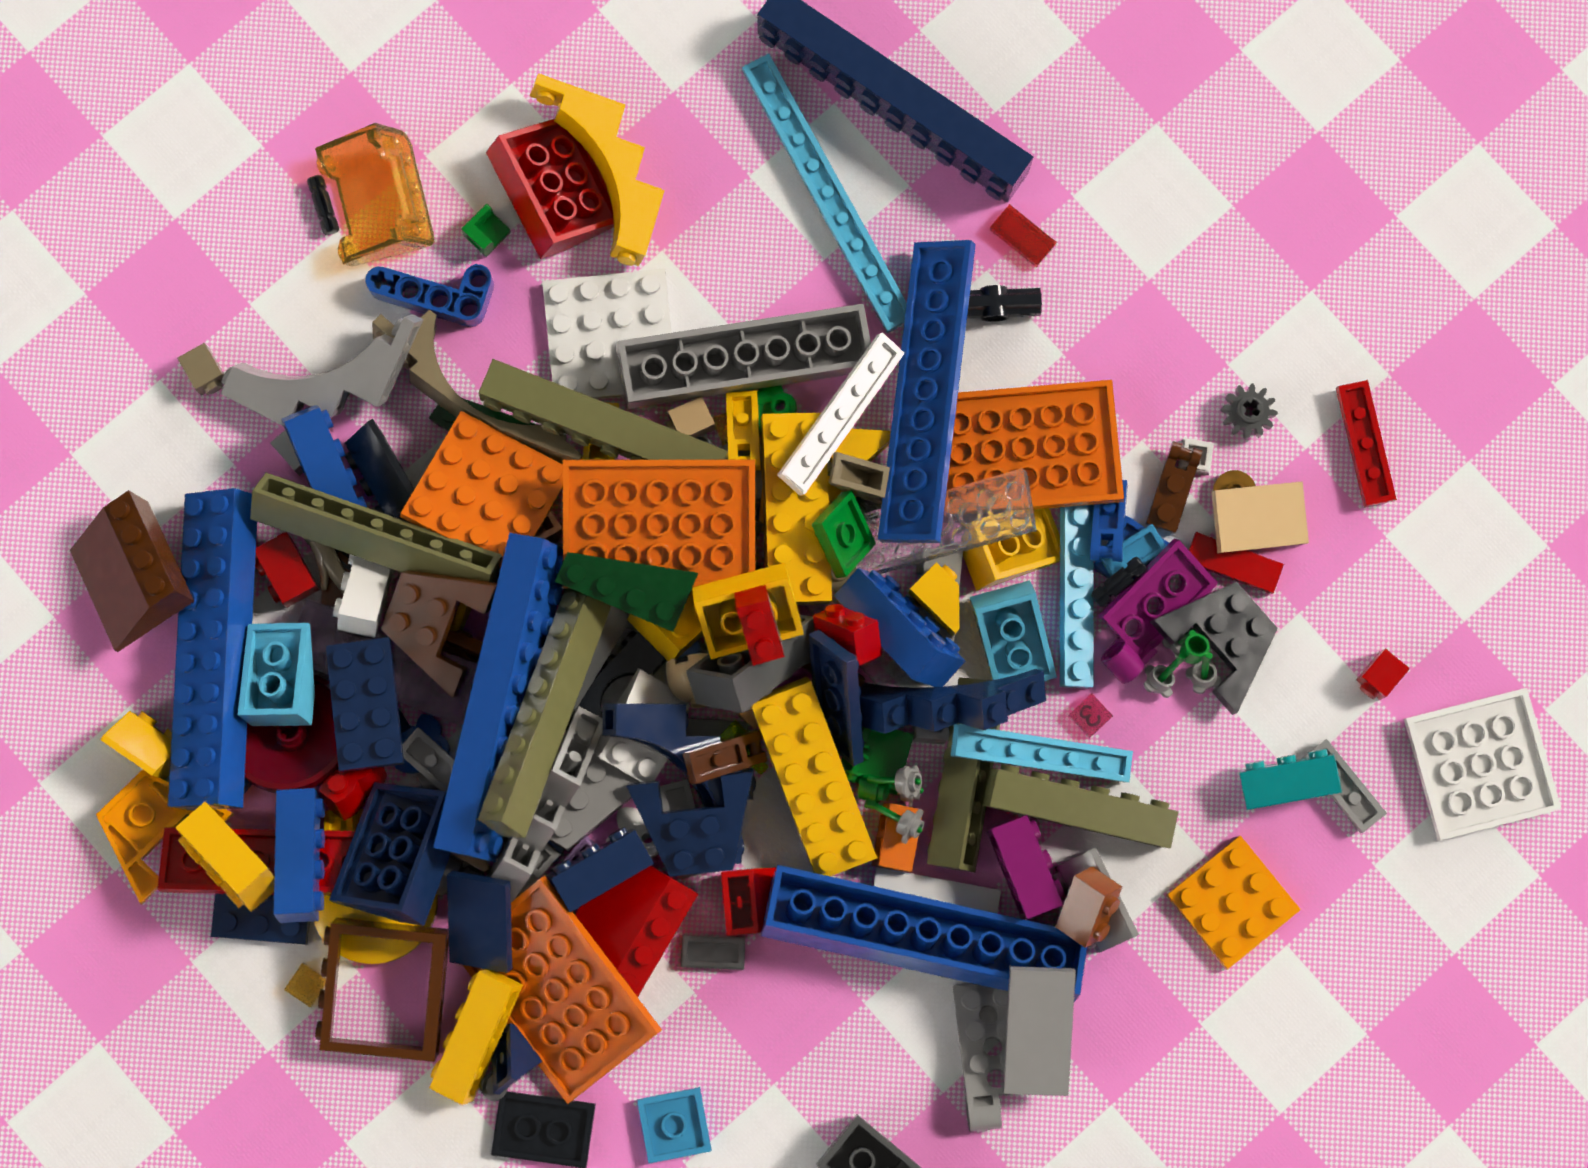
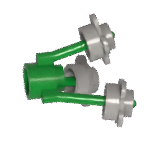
M1190 629L1174 644H1169L1163 639V646L1172 650L1176 658L1168 667L1149 665L1145 668L1147 681L1144 683L1145 689L1148 692L1160 693L1165 698H1169L1173 694L1171 686L1175 683L1173 671L1184 661L1189 664H1195L1194 667H1189L1186 670V677L1191 679L1195 693L1203 694L1205 690L1212 687L1216 688L1222 682V678L1217 676V669L1214 663L1210 662L1213 654L1209 652V641L1205 636Z
M913 765L912 768L904 766L898 769L895 777H880L871 774H864L858 788V798L865 800V808L874 809L898 822L896 832L903 835L902 843L906 844L911 837L917 838L924 827V821L921 820L924 812L922 809H918L916 813L907 810L900 816L878 804L880 801H886L889 790H893L901 794L900 801L909 802V807H912L913 799L919 800L920 794L924 792V789L921 788L922 776L917 765Z

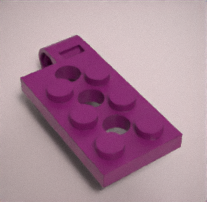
M1174 538L1148 564L1146 572L1139 578L1136 577L1134 582L1124 589L1098 615L1118 636L1103 653L1101 661L1122 684L1132 681L1142 672L1145 665L1158 652L1155 648L1164 639L1150 621L1208 595L1218 584L1179 539ZM1178 574L1181 578V585L1176 591H1171L1168 586L1169 579L1173 575ZM1157 597L1160 602L1159 608L1156 612L1149 613L1147 602L1150 598ZM1130 619H1136L1138 629L1133 635L1128 636L1125 632V625Z

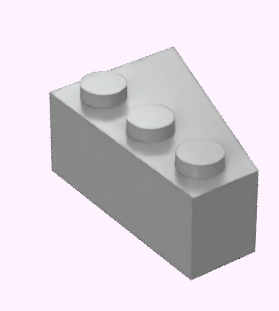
M593 753L581 786L565 807L558 827L550 841L569 852L586 835L588 836L632 799L627 784L639 783L640 781Z

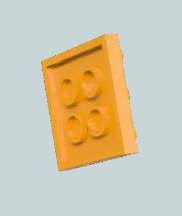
M1241 835L1236 837L1166 894L1225 969L1231 968L1301 910Z

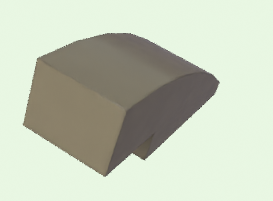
M834 452L829 484L842 491L852 490L854 496L882 505V499L885 498L890 467Z

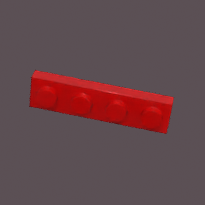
M1365 380L1338 386L1336 388L1363 506L1365 508L1394 502L1397 498L1369 382Z

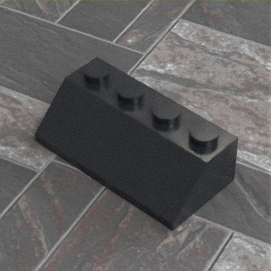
M371 419L344 443L348 449V452L345 453V458L353 470L359 468L364 478L359 480L362 488L368 497L374 495L379 505L374 507L375 510L404 520L400 517V514L413 493L414 487L374 419Z

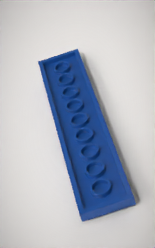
M972 240L914 242L901 346L904 355L899 362L887 467H890L885 498L882 499L878 540L882 543L941 542L976 247Z

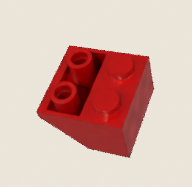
M776 867L721 872L727 937L759 934L762 932L772 876Z

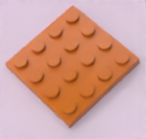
M460 411L401 511L400 517L447 538L458 539L501 554V562L499 564L501 569L509 533L535 537L563 489V464L473 416Z

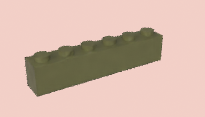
M959 677L958 685L974 684L991 680ZM954 725L949 726L948 744L943 756L944 767L942 779L938 785L939 796L937 808L933 815V831L931 842L927 849V864L945 869L975 873L986 807L982 806L989 772L990 769H993L994 763L951 756ZM1000 725L989 729L1000 730Z
M1001 764L1000 769H990L982 806L1171 849L1179 811L1169 809L1170 803L1151 799L1150 804L1139 802L1140 796L1121 792V796L1116 797L1109 795L1110 789L1091 785V790L1079 788L1080 782L1061 778V783L1049 781L1050 775L1031 771V775L1027 776L1019 774V767Z

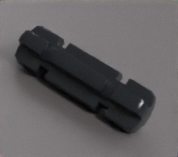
M315 175L308 178V187L311 193H313L311 196L317 216L321 220L322 232L325 235L338 232L339 226L337 219L333 217L335 213L329 193L325 190L327 187L323 176Z
M1132 558L1126 563L1128 565L1126 568H1120L1104 582V587L1099 586L1092 592L1093 600L1100 607L1107 605L1111 601L1110 597H1116L1132 584L1135 576L1139 578L1146 572L1147 568L1140 558Z

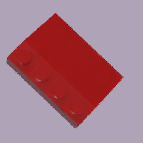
M554 119L498 135L486 151L540 259L566 251L614 228L611 199L599 168L580 142L566 129L557 124Z
M649 866L580 906L575 916L638 997L697 898L698 893L656 868Z

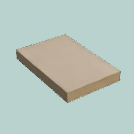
M1303 481L1211 491L1217 553L1309 543Z

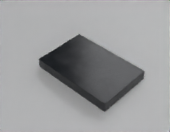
M507 1091L504 1097L499 1100L491 1155L587 1168L596 1103L573 1100L567 1104L561 1098Z

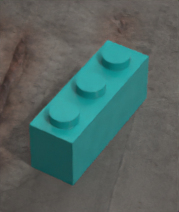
M1319 749L1308 752V758L1296 760L1295 755H1287L1276 758L1277 763L1265 765L1264 760L1246 763V769L1240 770L1239 774L1247 810L1342 793L1335 753L1328 754L1327 749Z

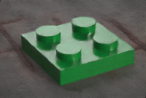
M852 490L841 492L811 524L836 578L847 577L876 545Z

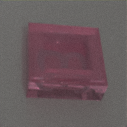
M1092 693L1068 715L1089 738L1113 717Z

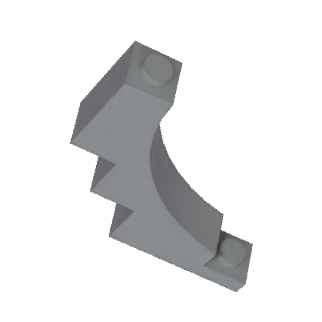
M414 314L405 316L403 319L399 318L392 330L394 338L386 334L376 337L354 359L339 368L320 374L290 376L260 370L246 363L237 364L226 370L222 378L224 387L221 394L283 427L281 419L303 410L305 404L310 407L317 405L321 411L327 410L330 417L340 414L350 393L378 407L387 402L424 319Z
M580 706L575 710L566 733L562 738L526 838L509 837L496 862H494L485 876L510 881L511 902L532 875L539 855L555 833L565 807L581 786L601 736L602 718Z

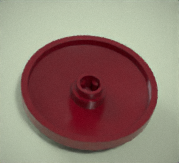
M314 674L315 700L312 725L251 726L247 723L245 778L254 786L272 793H276V790L314 788L322 784L330 774L339 769L330 682Z

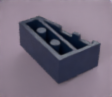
M623 827L608 836L610 841L600 846L595 843L580 852L582 856L571 862L569 859L552 868V872L547 874L569 912L654 864L634 829L627 831Z

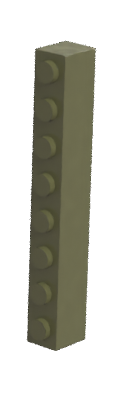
M492 359L478 392L480 400L484 401L483 405L488 409L500 412L501 409L513 413V418L529 424L531 420L542 424L541 428L549 433L559 435L560 432L572 436L571 440L587 447L591 443L601 447L600 451L603 454L613 458H618V455L630 460L728 458V451L495 359Z
M267 472L252 491L251 520L399 572L415 571L498 582L501 554L458 539L447 538L424 527Z
M565 588L478 817L479 821L501 836L526 838L611 609L610 605L571 588Z

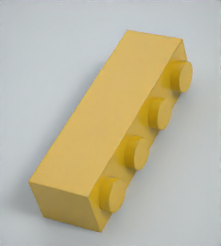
M488 969L478 971V973L473 975L468 984L470 993L467 1000L460 1005L456 1012L455 1019L458 1020L456 1026L447 1035L443 1043L444 1054L431 1071V1078L433 1080L430 1084V1089L461 1105L474 1101L481 1079L485 1076L523 984L497 971Z

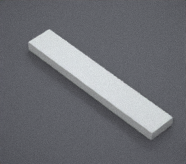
M884 333L877 334L777 474L798 495L801 496L807 492L904 355V352Z

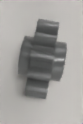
M1251 383L1247 392H1245L1244 388L1239 385L1235 389L1237 397L1231 393H1228L1225 397L1226 401L1231 405H1224L1221 408V412L1229 414L1223 424L1229 425L1232 423L1235 426L1232 429V435L1242 430L1243 438L1247 440L1253 431L1256 437L1260 438L1263 435L1262 427L1267 430L1273 427V423L1268 418H1274L1278 412L1269 409L1275 402V398L1267 400L1264 398L1267 392L1266 388L1256 393L1255 385ZM1248 406L1254 409L1250 417L1244 414Z

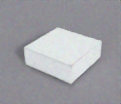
M1183 438L1181 447L1193 450V448L1203 450L1196 473L1209 475L1214 443ZM1179 459L1178 468L1186 470L1188 462Z

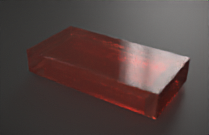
M1010 204L989 229L1036 268L1057 244L1054 239Z

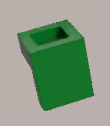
M485 204L461 229L464 237L485 257L511 232L510 228L493 213L492 208L488 204Z

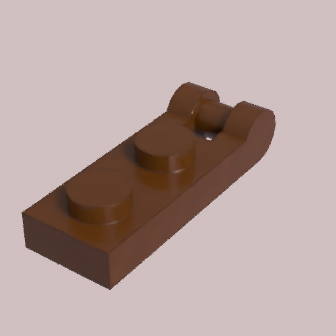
M1172 441L1145 523L1147 525L1153 524L1156 528L1172 533L1177 532L1203 450L1197 448L1190 450L1181 447L1182 444ZM1177 459L1188 462L1186 470L1175 467Z
M760 730L748 731L732 738L684 752L683 757L690 784H698L766 762V752L762 751L760 740H762ZM747 744H748L749 753H750V754H748V755H747L746 748H745V745H747Z

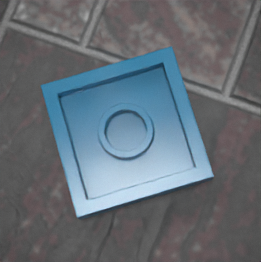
M700 1087L637 1099L649 1164L712 1151Z

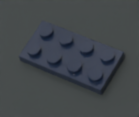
M817 630L808 634L812 685L838 754L852 766L864 762V739L861 727L863 717L860 711L859 698L861 690L858 683L859 663L853 653L848 652L834 639Z
M386 637L327 645L326 654L339 771L343 773L405 764L391 639Z

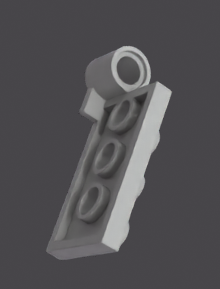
M978 984L953 986L969 1131L1002 1128V1116L999 1096L1009 1094H1004L1003 1086L1000 1088L992 1087L987 1081V1075L994 1070H999L1004 1074L1008 991ZM982 1008H994L997 1012V1020L992 1024L984 1023L979 1017V1012ZM994 1038L1000 1042L1002 1049L998 1055L991 1056L984 1051L983 1043L987 1039Z

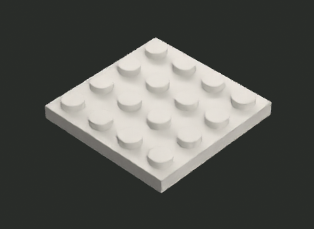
M665 268L542 281L552 382L595 399L624 397L616 352L617 342L672 333Z
M1527 688L1404 719L1438 841L1562 810Z

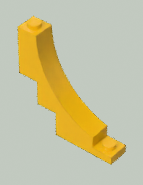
M538 73L529 96L536 98L541 104L558 106L554 121L580 142L596 163L605 180L614 218L613 243L610 256L617 258L624 265L639 266L646 256L665 190L636 180L645 147L616 137L626 105Z

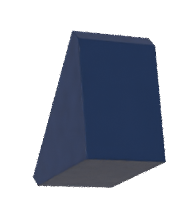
M511 1023L505 1027L492 1057L493 1093L501 1094L542 1062L516 1025Z

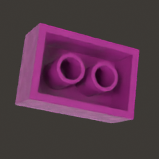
M1028 815L987 831L1021 919L1026 920L1063 905L1061 899L1065 898V893L1058 879L1053 881L1049 871L1050 868H1053V863L1046 849L1041 851L1037 841L1038 838H1041V833L1035 820L1030 821Z

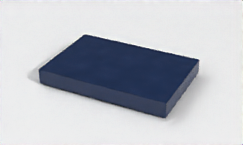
M451 871L447 875L450 963L508 973L512 969L510 881Z

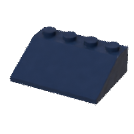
M374 782L329 900L333 903L398 922L424 926L451 852L433 848L447 792Z

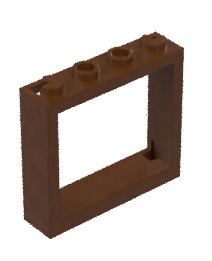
M335 918L331 923V927L326 926L324 934V945H329L328 958H323L321 966V977H326L325 989L320 990L318 1008L323 1009L322 1021L317 1022L315 1039L320 1040L319 1050L435 1062L439 1055L449 950V929ZM342 934L433 943L423 1047L332 1038Z

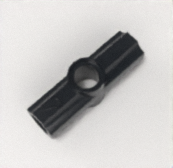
M991 285L982 287L980 290H970L967 319L981 318L983 321L997 322L1007 320L1009 317L1041 316L1042 314L1040 288L1007 289L1006 286Z

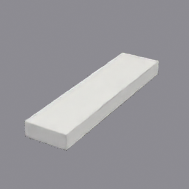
M876 867L873 884L875 887L992 913H998L1001 890L879 867Z

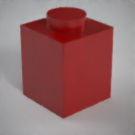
M1385 648L1378 652L1356 681L1361 684L1359 688L1371 699L1377 697L1381 700L1389 695L1410 668Z

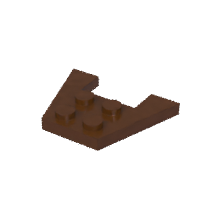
M404 571L400 575L381 630L444 691L454 698L458 696L468 669L441 655L458 606L461 602L483 614L488 613L492 606L497 583Z

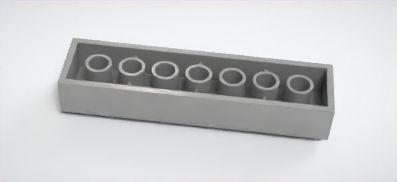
M863 303L621 340L617 342L616 352L626 409L696 399L701 396L709 397L728 392H741L849 375L871 344Z

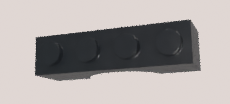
M631 631L621 642L624 648L616 656L613 653L608 656L601 668L602 671L594 679L578 706L602 718V699L606 690L613 682L622 677L634 676L638 668L653 676L667 660L640 632Z

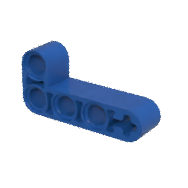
M481 264L471 265L466 269L459 289L380 266L369 270L365 279L367 288L372 296L380 301L423 314L431 310L436 314L437 318L466 327L478 326L483 321L494 289V281L490 271ZM481 275L487 278L486 283L482 287L471 285V281L476 276ZM383 278H385L389 286L381 285L380 289H378L375 283H381ZM411 286L418 288V293L415 297L410 299L403 297V292L406 288ZM444 295L448 297V301L443 307L432 305L434 298ZM468 304L477 306V311L472 316H464L462 314V309Z

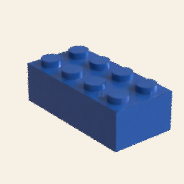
M858 568L834 595L835 598L845 608L863 613L865 616L878 621L881 647L912 680L933 687H943L965 662L958 653L960 651L959 646L950 638L945 637L944 639L938 632L940 630L939 625L928 616L924 618L918 611L921 608L919 604L907 595L904 597L900 593L899 589L901 586L889 575H886L884 578L875 570L869 572Z

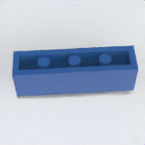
M314 405L282 418V423L309 487L367 507L363 496L357 498L353 486L357 485V481L350 467L345 469L341 457L346 455L340 440H333L329 428L334 426L327 410L321 411L319 406Z
M315 788L276 790L274 916L280 923L319 921V911L324 909L323 891H319V879H324L325 875L324 861L320 860V848L325 847L324 829H320V818L325 817L324 798H320Z

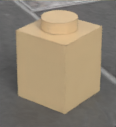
M702 396L668 411L670 420L665 423L671 429L694 438L715 430V423Z

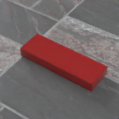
M1198 532L1194 533L1189 547L1191 554L1207 571L1269 594L1274 593L1284 566L1280 562L1247 550L1217 553L1216 539Z

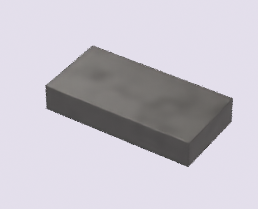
M682 935L681 967L744 970L745 938Z

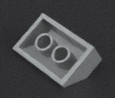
M1096 848L1090 849L1056 866L1057 873L1053 875L1055 880L1058 879L1063 890H1066L1067 893L1074 876L1090 867H1094L1111 878ZM1120 895L1118 897L1120 900L1119 907L1111 916L1108 924L1110 926L1108 935L1101 942L1097 941L1088 946L1089 949L1095 948L1097 953L1139 935Z

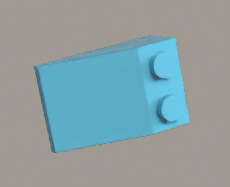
M1030 580L970 597L992 680L1018 675L1033 669L1044 671V681L1057 678L1036 592Z
M248 624L238 716L251 726L312 725L315 688L310 624Z

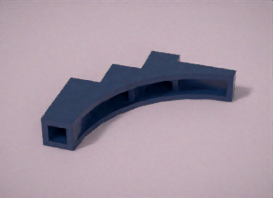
M1037 669L992 681L946 687H893L865 682L860 687L861 695L859 696L860 711L863 717L861 727L884 734L907 725L936 732L957 723L987 730L1008 722V716L1046 701L1044 671Z
M603 703L602 736L626 738L647 745L667 757L685 774L688 780L689 777L683 753L720 741V736H686V729L689 724L686 704ZM745 768L735 772L752 771L754 768ZM754 772L748 800H753V792L756 788ZM721 776L698 784H692L704 807L724 805ZM742 832L735 864H742V855L744 853Z

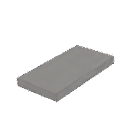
M1010 966L1003 1081L1004 1094L1068 1096L1075 969Z

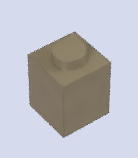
M205 343L177 358L194 389L201 396L205 393L206 395H211L222 389L224 372Z

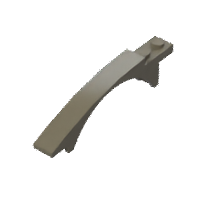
M428 310L421 317L424 320L403 364L404 368L409 369V383L455 417L459 415L460 411H463L563 464V460H582L583 455L566 441L567 437L563 432L555 435L541 428L542 424L521 425L501 421L485 415L465 402L449 385L437 362L434 349L436 314ZM382 314L372 322L373 339L384 334L394 338L395 336L392 335L394 325Z

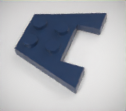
M754 770L733 772L721 776L724 805L663 812L659 781L627 784L628 791L670 877L734 869Z

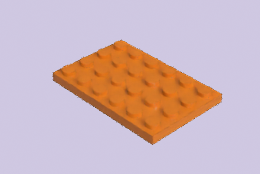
M1112 380L958 392L943 517L1124 502Z
M755 459L563 460V561L567 552L695 572L698 575L693 587L755 571Z
M543 876L511 902L512 969L508 973H499L523 984L507 1025L509 1023L516 1025L541 1058L542 1062L538 1064L540 1069L565 1102L569 1104L662 1031V1029L575 914L569 912L561 896L546 876ZM463 965L471 977L478 973V971L485 970L483 968Z

